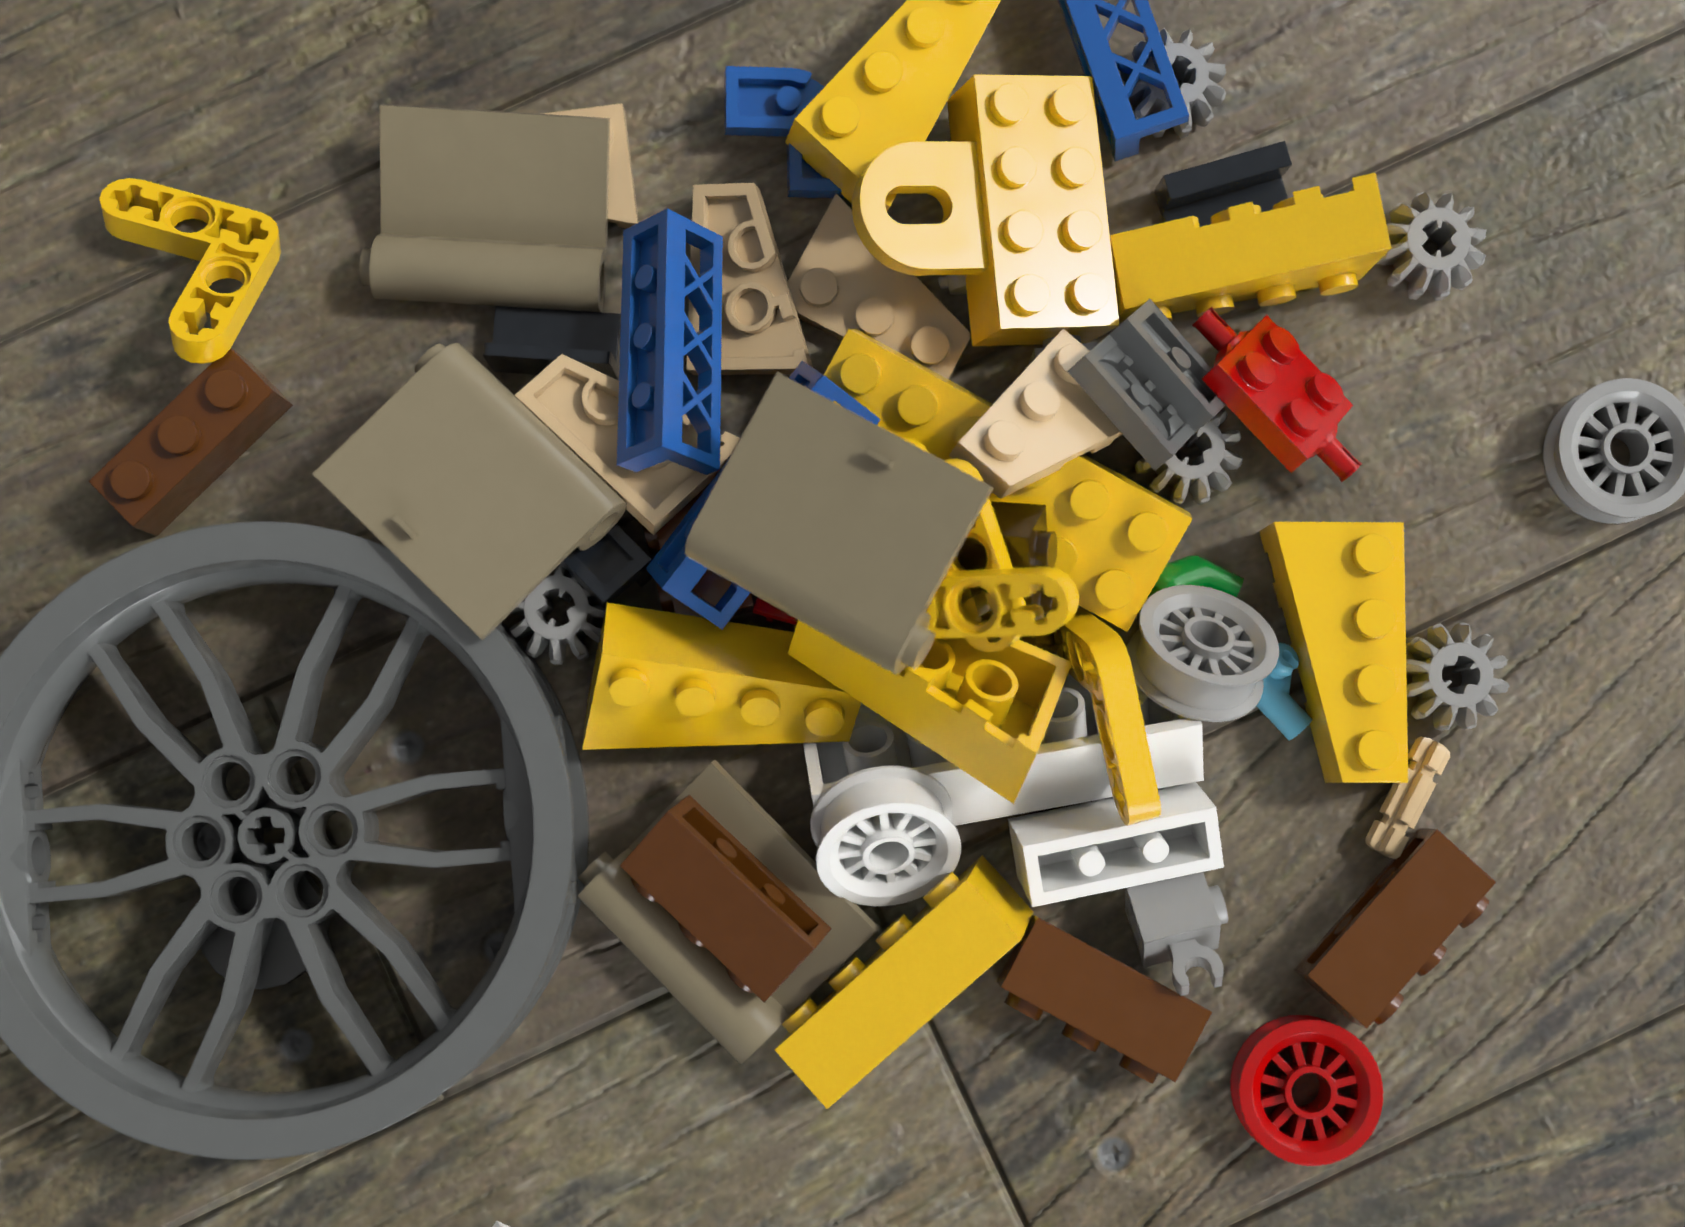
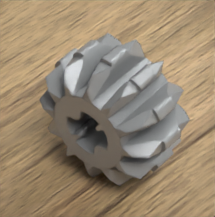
M1162 29L1159 32L1175 77L1180 80L1179 88L1189 112L1188 122L1173 127L1175 133L1182 139L1189 135L1192 129V122L1201 127H1206L1211 122L1214 116L1211 107L1220 106L1226 95L1225 89L1217 84L1223 80L1226 68L1225 64L1207 63L1215 50L1213 42L1203 44L1200 48L1195 49L1190 46L1193 40V33L1190 29L1183 31L1178 43H1173L1169 33ZM1141 40L1134 46L1132 55L1135 61L1132 62L1137 63L1146 42ZM1150 57L1146 68L1157 72L1152 57ZM1122 71L1120 72L1121 79L1127 82L1130 75ZM1140 79L1138 80L1129 98L1131 105H1138L1133 112L1136 120L1170 108L1162 89ZM1165 130L1154 133L1155 139L1162 137Z
M1427 192L1418 193L1412 199L1411 207L1404 203H1398L1389 213L1392 223L1387 224L1391 249L1377 264L1384 266L1394 265L1396 270L1388 277V286L1394 287L1403 279L1409 281V299H1418L1428 289L1435 301L1443 300L1450 294L1451 287L1459 290L1467 287L1473 280L1470 270L1478 269L1484 264L1486 255L1474 246L1486 238L1487 230L1468 227L1467 222L1475 213L1474 207L1468 206L1459 213H1456L1452 210L1454 204L1452 193L1443 194L1435 205ZM1429 238L1435 241L1439 247L1433 255L1427 253L1422 247Z
M1221 409L1214 418L1196 431L1188 440L1187 447L1195 443L1201 451V454L1193 461V466L1187 465L1188 457L1180 461L1176 454H1174V456L1155 470L1158 476L1150 483L1148 490L1157 494L1166 484L1172 486L1170 501L1180 506L1184 502L1189 488L1193 499L1198 505H1202L1210 500L1211 491L1209 485L1221 492H1224L1231 486L1232 482L1224 470L1238 469L1242 465L1243 458L1237 453L1225 450V448L1231 447L1241 440V434L1238 430L1221 433L1218 428L1228 416L1226 410ZM1144 458L1140 459L1134 466L1138 474H1145L1154 470Z
M559 564L555 568L554 575L551 576L549 574L525 598V601H522L510 613L513 615H525V619L515 623L509 629V633L515 639L525 638L533 634L525 650L531 657L537 658L549 644L550 662L554 665H562L566 657V644H569L577 659L583 661L589 657V652L582 639L588 635L599 643L601 629L593 625L595 619H604L605 609L601 605H595L594 603L597 601ZM556 596H560L568 603L573 598L575 605L567 610L570 621L565 625H562L553 618L548 622L546 615L554 610L551 600Z
M1440 623L1428 627V641L1420 637H1414L1407 642L1406 645L1409 652L1416 659L1406 660V675L1412 676V683L1407 684V697L1415 695L1419 697L1411 711V715L1415 719H1424L1433 712V724L1436 730H1449L1454 720L1461 729L1465 730L1477 726V713L1486 717L1496 714L1498 707L1488 693H1506L1510 686L1503 679L1493 677V670L1503 668L1507 665L1508 661L1503 655L1487 657L1486 653L1492 646L1493 637L1489 634H1483L1471 641L1469 624H1455L1449 634L1448 630ZM1456 665L1457 667L1452 673L1461 672L1462 683L1461 686L1448 689L1447 687L1452 681H1443L1442 669Z

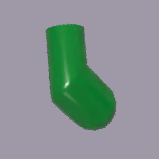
M1190 555L1167 563L1147 598L1159 590L1177 585L1204 586L1237 597L1244 578L1202 557Z

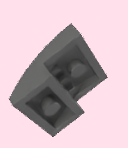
M1151 299L1146 301L1068 370V373L1154 470L1174 456L1196 431L1214 418L1226 405L1202 380L1211 370V367Z

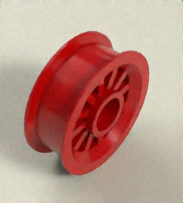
M1288 1015L1263 1024L1240 1047L1230 1075L1232 1104L1244 1129L1269 1152L1293 1164L1323 1166L1349 1157L1370 1138L1382 1112L1383 1082L1378 1065L1369 1049L1348 1030L1315 1016ZM1301 1042H1309L1306 1058L1303 1055ZM1325 1045H1327L1332 1051L1321 1062ZM1286 1047L1291 1060L1289 1063L1278 1054L1279 1051ZM1270 1061L1279 1069L1277 1076L1264 1072ZM1343 1063L1345 1064L1347 1071L1333 1074ZM1315 1073L1320 1085L1317 1097L1309 1104L1296 1105L1292 1098L1294 1082L1303 1074ZM1261 1083L1275 1086V1090L1260 1094ZM1351 1086L1350 1096L1337 1092V1088ZM1336 1103L1347 1106L1342 1117L1333 1110ZM1279 1104L1267 1117L1264 1108ZM1324 1116L1333 1124L1326 1131H1324L1321 1120ZM1290 1118L1287 1133L1279 1130ZM1306 1120L1311 1136H1303Z

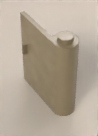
M379 105L381 233L375 237L371 248H363L360 257L361 283L363 286L371 287V292L375 299L602 312L605 301L607 270L610 118Z
M454 343L447 347L443 344H437L426 351L418 360L414 368L416 374L312 474L483 641L576 547L580 550H586L601 540L622 517L627 508V503L461 344Z
M777 372L695 520L687 538L685 554L691 560L897 675L906 666L912 669L918 668L927 656L933 644L935 633L928 629L930 615L925 611L990 496L993 487Z
M716 760L711 762L625 851L615 859L605 851L578 877L586 886L578 895V898L739 1064L745 1062L806 998L879 929L856 903H852L843 897H838L823 884L817 871L816 862ZM688 795L695 799L832 928L811 954L765 1003L756 994L746 992L738 987L729 977L726 966L707 948L699 947L687 939L680 930L679 922L659 903L652 902L643 897L633 886L631 876L620 867L622 862L667 811Z

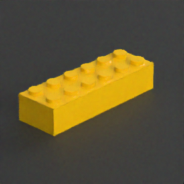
M848 329L824 374L829 380L880 418L878 426L900 438L916 440L924 445L930 454L941 460L952 459L949 455L957 443L993 405L989 401L858 329ZM1085 454L1066 462L1060 470L1001 499L993 492L989 496L990 501L1046 505L1047 531H1054L1057 536V557L1054 568L1069 575L1075 583L1079 595V606L1128 632L1193 519L1190 512Z

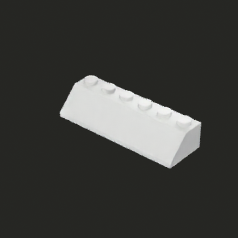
M1069 673L1038 753L1014 804L862 703L849 742L803 743L814 806L821 795L840 779L857 771L879 766H903L920 770L934 777L944 786L950 796L953 807L952 822L955 826L1113 797L1091 694ZM1136 685L1158 789L1204 781L1201 721L1183 717L1163 708L1150 699Z

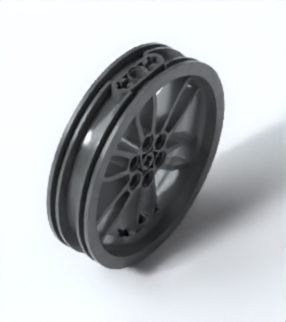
M257 521L201 527L179 532L141 545L113 558L81 577L40 610L17 634L0 656V1037L4 1043L43 1084L63 1100L94 1120L145 1143L181 1153L211 1158L240 1160L276 1159L332 1149L381 1131L435 1100L478 1068L497 1051L533 1009L562 959L581 904L578 895L585 885L578 877L585 871L588 865L590 835L586 782L579 751L566 714L538 663L525 652L526 648L522 642L510 635L509 628L503 622L482 641L387 547L349 533L319 526L290 522ZM260 584H305L334 589V597L297 667L274 749L266 754L262 751L231 678L185 614L184 604L216 592ZM365 597L407 617L406 625L367 699L326 748L312 742L325 677L357 604ZM158 616L200 681L223 747L215 750L208 756L166 719L118 651L117 645L137 629ZM431 634L468 669L495 708L501 720L504 768L426 775L352 795L345 785L344 775L394 707L425 638ZM97 666L135 726L194 786L195 796L186 810L123 804L43 808L41 767L48 746L70 702ZM302 758L308 759L313 764L316 772L314 785L304 794H300L294 789L290 779L292 767ZM241 764L250 776V786L242 798L235 799L227 790L226 777L235 765ZM495 784L497 789L504 790L503 811L507 841H500L501 847L442 851L380 842L378 840L379 820L376 813L380 810L441 790ZM338 811L348 816L353 827L352 837L342 848L333 845L326 833L327 822ZM96 820L161 828L167 831L165 839L168 859L103 882L56 887V881H48L51 869V852L45 830H53L52 823ZM208 823L217 829L221 839L220 848L211 859L203 856L197 844L200 830ZM284 828V843H265L263 838L264 829ZM358 861L433 868L511 861L515 910L510 925L491 965L478 985L458 1009L451 1007L410 942L352 884L351 873ZM308 871L315 873L323 884V896L315 907L306 905L298 894L300 878ZM191 876L201 888V898L150 968L119 1037H117L87 1006L61 967L51 946L49 902L123 895ZM243 877L250 880L257 889L256 905L248 913L239 909L233 899L234 887ZM338 913L386 956L434 1022L436 1031L396 1060L389 1055L346 986L324 926V921L331 919ZM279 918L286 922L320 1001L366 1065V1074L337 1084L285 1092L245 1091L214 1085V1074L251 1002L275 919ZM220 926L235 933L221 1000L189 1073L185 1077L141 1055V1051L182 970L216 928Z

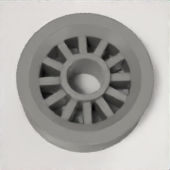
M1633 378L1614 379L1603 382L1571 399L1552 419L1543 443L1544 470L1553 491L1568 508L1578 515L1606 524L1628 523L1655 514L1671 506L1685 493V406L1673 394L1661 386ZM1636 414L1641 416L1637 423H1635ZM1652 427L1656 435L1651 436L1648 429ZM1581 431H1582L1587 437L1580 436ZM1613 437L1620 439L1627 445L1630 452L1628 466L1619 464L1613 458L1610 450ZM1660 443L1662 452L1655 451L1656 444ZM1578 451L1585 452L1586 459L1580 460ZM1653 466L1660 467V470L1657 471ZM1590 467L1593 471L1590 477L1586 475L1585 468ZM1606 480L1605 490H1602L1599 487Z
M1197 585L1171 586L1151 595L1143 604L1140 612V629L1133 634L1126 648L1130 657L1135 683L1143 693L1173 713L1206 722L1231 721L1250 713L1262 697L1263 679L1273 671L1279 658V644L1276 635L1268 622L1255 609L1228 593Z

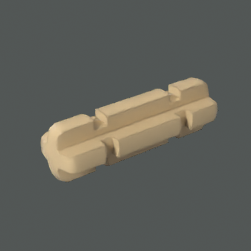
M1422 736L1415 739L1408 753V759L1411 760L1408 766V783H1393L1379 812L1383 813L1382 820H1374L1365 838V843L1373 851L1388 858L1397 859L1400 857L1409 840V837L1405 836L1407 828H1415L1436 786V783L1433 782V777L1435 774H1442L1450 758V751L1444 745Z

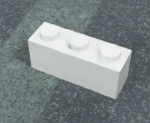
M1193 782L1158 789L1161 803L1160 817L1129 826L1125 825L1122 821L1113 797L1009 818L1008 823L1017 878L1031 906L1036 907L1224 868L1216 806L1200 786Z

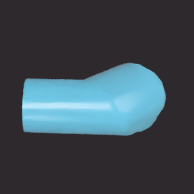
M1278 643L1279 658L1273 671L1263 679V694L1256 707L1290 741L1311 723L1312 718L1289 695L1292 672L1299 665L1298 655L1290 645Z

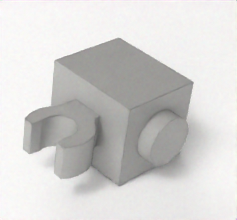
M1204 872L1125 888V911L1143 968L1171 961L1173 967L1172 982L1174 988L1181 996L1189 994V980L1186 972L1192 967H1202L1207 970L1214 988L1222 986L1223 963L1214 950L1219 948L1221 925L1228 923V913L1219 886L1208 887Z

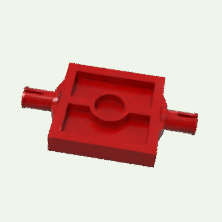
M1211 306L1192 324L1218 351L1214 367L1202 378L1205 384L1290 473L1306 460L1317 455L1341 482L1345 481L1362 463L1336 438L1338 423L1353 407V404L1344 396L1338 382L1330 375L1321 372L1300 350L1294 336L1286 329L1278 327L1268 315L1264 316L1249 331H1242L1236 334Z

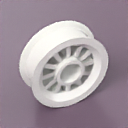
M879 766L852 773L829 787L816 802L810 820L812 838L818 848L816 867L823 884L838 897H843L852 903L866 906L898 905L925 896L938 882L954 871L961 854L960 836L952 822V802L944 786L934 777L920 770L903 766Z

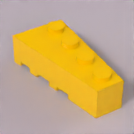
M906 0L794 119L785 143L787 145L790 143L802 154V159L823 178H829L842 190L841 194L852 204L854 188L861 173L879 154L900 143L926 141L1001 0ZM888 194L886 196V211L889 210L897 194Z
M1376 172L1352 178L1353 187L1349 192L1324 198L1320 192V187L1316 186L1294 191L1293 197L1276 203L1272 207L1273 210L1262 212L1261 207L1253 205L1252 201L1231 206L1226 210L1215 213L1210 217L1211 224L1202 227L1199 226L1197 217L1189 216L1110 235L1119 323L1124 322L1149 299L1153 301L1169 321H1172V313L1196 309L1197 317H1201L1212 306L1213 310L1218 315L1232 311L1234 309V302L1256 298L1258 299L1259 306L1278 305L1295 299V291L1319 287L1320 295L1326 296L1344 293L1357 288V280H1361L1391 249Z
M1404 522L1271 523L1260 530L1259 533L1264 552L1268 553L1275 579L1273 586L1279 608H1282L1292 644L1290 646L1295 650L1299 658V665L1296 669L1299 671L1307 701L1304 703L1306 712L1312 718L1310 727L1325 783H1408Z
M607 603L588 693L582 750L849 742L861 702L787 654L794 632L728 622L722 630L702 617Z
M799 620L787 653L1013 804L1038 753L1072 662L1021 640L1016 641L1000 652L986 653L975 649L965 638L934 639L927 656L918 668L912 669L906 666L899 674L895 675Z
M983 855L959 877L950 872L923 897L928 905L913 919L909 920L903 914L875 940L881 948L866 962L863 963L856 956L839 970L828 982L834 991L820 1004L816 1005L811 998H808L782 1023V1026L788 1033L775 1048L776 1053L826 1109L830 1108L1021 941L1034 911Z

